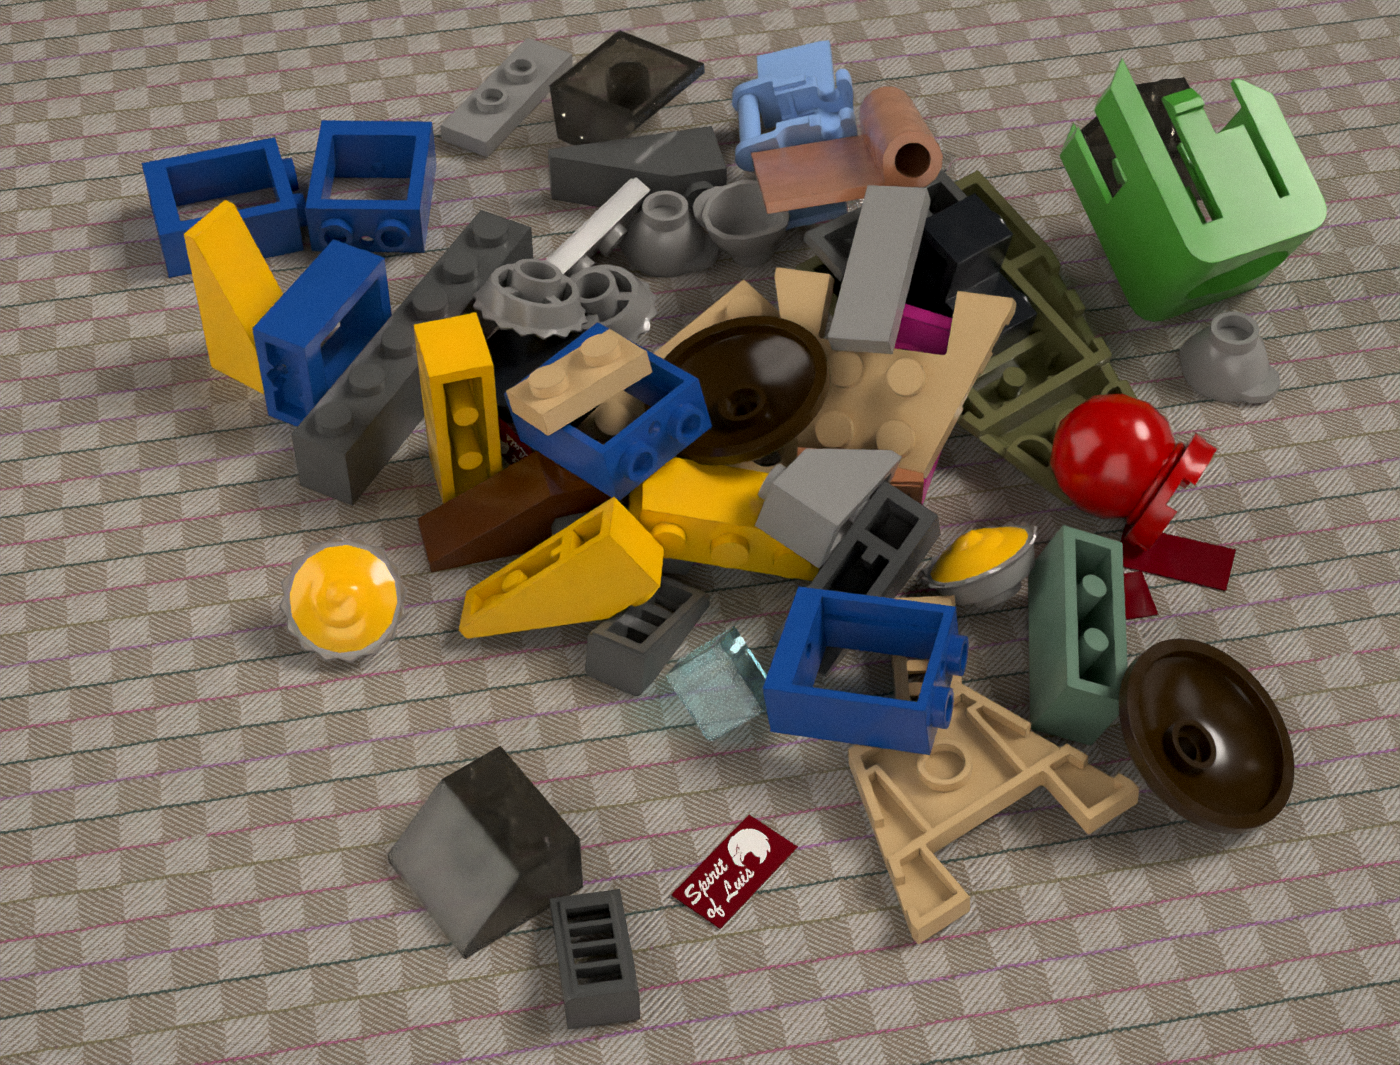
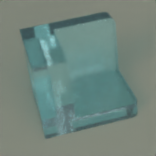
M735 626L680 658L665 676L705 738L709 741L720 738L766 710L763 686L767 675Z

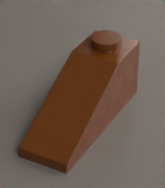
M535 451L417 518L430 572L527 553L552 536L551 525L555 518L592 511L611 499V497L543 454Z

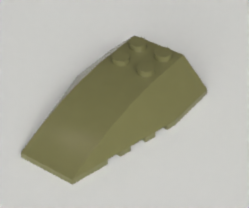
M977 170L954 183L967 197L975 193L991 211L997 213L1004 220L1007 228L1013 233L1000 273L1016 290L1021 291L1027 297L1031 307L1038 314L1027 338L990 358L982 374L979 373L962 405L964 409L956 423L1023 475L1068 506H1072L1074 504L1059 488L1050 464L1053 441L1060 421L1075 407L1094 395L1125 394L1134 398L1137 397L1128 381H1120L1111 366L1110 359L1112 353L1103 337L1095 338L1083 317L1086 308L1076 290H1068L1060 277L1061 264L1053 250ZM815 255L798 264L795 270L830 274L835 279L829 313L833 317L842 282Z

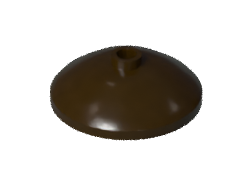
M747 316L726 320L704 328L676 346L664 360L699 379L712 424L710 429L678 453L676 457L693 460L702 465L740 464L769 455L796 438L817 416L829 390L830 368L825 352L817 338L801 325L783 318ZM644 403V409L646 412L648 409L651 408V406Z
M1178 638L1161 641L1137 656L1129 665L1122 679L1119 691V717L1129 756L1147 786L1174 812L1191 823L1213 832L1242 834L1256 830L1273 820L1285 807L1293 788L1294 754L1283 718L1260 682L1230 655L1209 644L1196 640Z

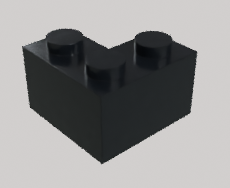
M975 193L926 218L905 304L953 318L957 291L1013 298L1017 303L1015 313L1009 325L1004 326L992 349L993 355L991 358L1027 338L1038 314L1031 307L1027 297L1021 291L1016 290L1000 273L1013 233L1007 228L1004 220L997 213L991 211Z

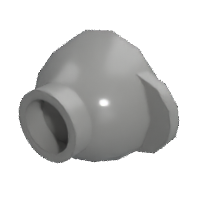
M739 180L724 186H715L703 191L695 199L692 206L696 222L707 229L711 240L722 251L729 254L734 262L745 267L761 265L772 257L775 251V244L785 233L790 218L788 211L767 214L757 180Z
M658 191L647 196L643 201L642 210L625 226L628 233L619 244L625 257L635 269L655 277L673 278L692 271H701L713 266L719 256V247L711 240L710 235L704 232L702 226L696 222L694 213L688 208L686 198L673 191Z
M1228 311L1218 314L1213 318L1211 326L1191 336L1179 351L1184 378L1200 395L1220 402L1245 401L1248 403H1261L1274 398L1279 391V373L1269 364L1263 338L1259 335V326L1252 317L1244 313Z

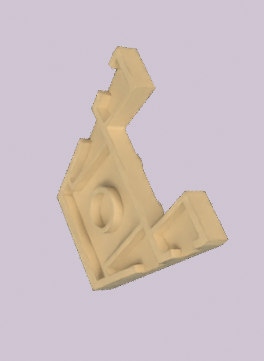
M776 267L774 277L780 318L795 322L810 331L821 344L830 368V385L825 402L813 421L797 436L798 446L815 449L892 450L902 457L898 465L899 468L924 473V479H926L964 409L962 405L979 373H983L993 355L992 349L1004 326L1009 325L1015 313L1017 304L1015 300L1008 297L957 291L947 353L945 355L895 348L893 354L832 350L829 340L824 339L835 279L830 274Z
M960 682L950 686L954 692L951 721L948 729L938 728L930 755L857 744L848 749L851 772L909 931L918 945L970 912V896L936 858L935 852L1039 786H1044L1088 835L1138 803L1139 787L1120 773L1113 778L1088 764L1089 756L1071 745L1065 744L1059 747L1032 732L1030 722Z

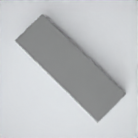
M867 185L828 335L832 350L893 354L931 201L927 188Z

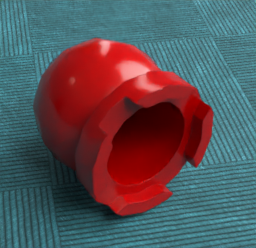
M1125 394L1094 395L1075 407L1060 421L1053 441L1050 464L1059 488L1077 509L1101 519L1126 518V523L1131 526L1124 540L1133 546L1138 545L1146 551L1153 546L1177 513L1176 510L1166 504L1180 485L1185 489L1190 482L1196 485L1217 448L1206 442V439L1197 433L1189 439L1186 445L1182 441L1176 443L1169 421L1149 402Z

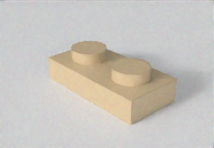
M609 329L602 334L586 339L579 348L554 363L536 369L527 379L510 388L506 393L512 412L549 436L651 374L652 368L646 350Z

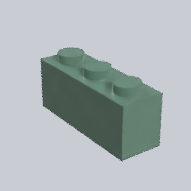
M1063 525L1035 559V566L1028 575L1030 723L1033 730L1091 746L1119 716V691L1124 674L1128 669L1122 542Z

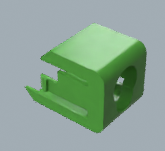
M1121 58L1111 83L1098 99L1094 109L1117 157L1112 160L1115 179L1118 185H1122L1121 189L1112 198L1079 126L1076 128L1074 123L1069 130L1060 153V158L1130 307L1142 319L1158 322L1256 288L1322 225L1327 213L1325 199L1274 95L1240 78L1233 79L1230 85L1241 105V109L1219 133H1215L1203 109L1205 103L1194 89L1189 88L1164 96L1161 99L1181 140V143L1177 145V149L1212 220L1207 223L1190 187H1184L1123 58Z

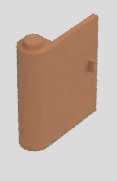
M883 86L869 93L860 106L861 135L751 153V158L766 212L771 214L863 199L867 185L926 187L937 178L942 168L943 155L940 146L912 99L903 90L896 87Z

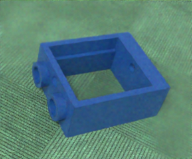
M321 121L305 206L312 251L322 252L334 239L369 252H425L437 166L432 122ZM334 178H410L407 200L330 199ZM368 236L373 240L365 241L361 237Z
M275 137L141 163L169 278L192 274L184 233L203 218L180 221L176 206L272 188L276 199L275 203L238 210L264 259L304 251L300 228L308 226L305 212L306 201L303 192L292 193L299 190L295 166L292 157L281 158Z
M333 239L252 328L268 416L298 427L391 317L392 312L384 257ZM340 322V327L333 333V335H332V336L326 341V343L321 347V346H320L321 342L329 335V333H330V332L336 327V325Z
M597 322L540 367L554 363L579 348L586 339L602 334L609 330V328ZM648 350L646 351L652 373L623 391L651 406V408L604 445L571 426V423L547 436L513 413L507 393H504L520 441L611 498L615 497L618 501L710 429L712 424L699 379ZM530 374L526 376L524 379H522L520 382L527 379L530 376Z
M798 586L763 686L770 732L930 755L938 728L948 729L951 721L954 692L953 688H950L953 675L963 676L968 659L969 641L967 636L959 635L956 606ZM826 646L929 660L917 702L814 688L813 685Z

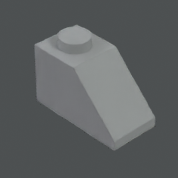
M806 448L787 468L782 464H777L764 480L758 496L765 501L755 526L817 568H820L833 553L882 482L885 480L889 484L891 483L902 457L892 450Z

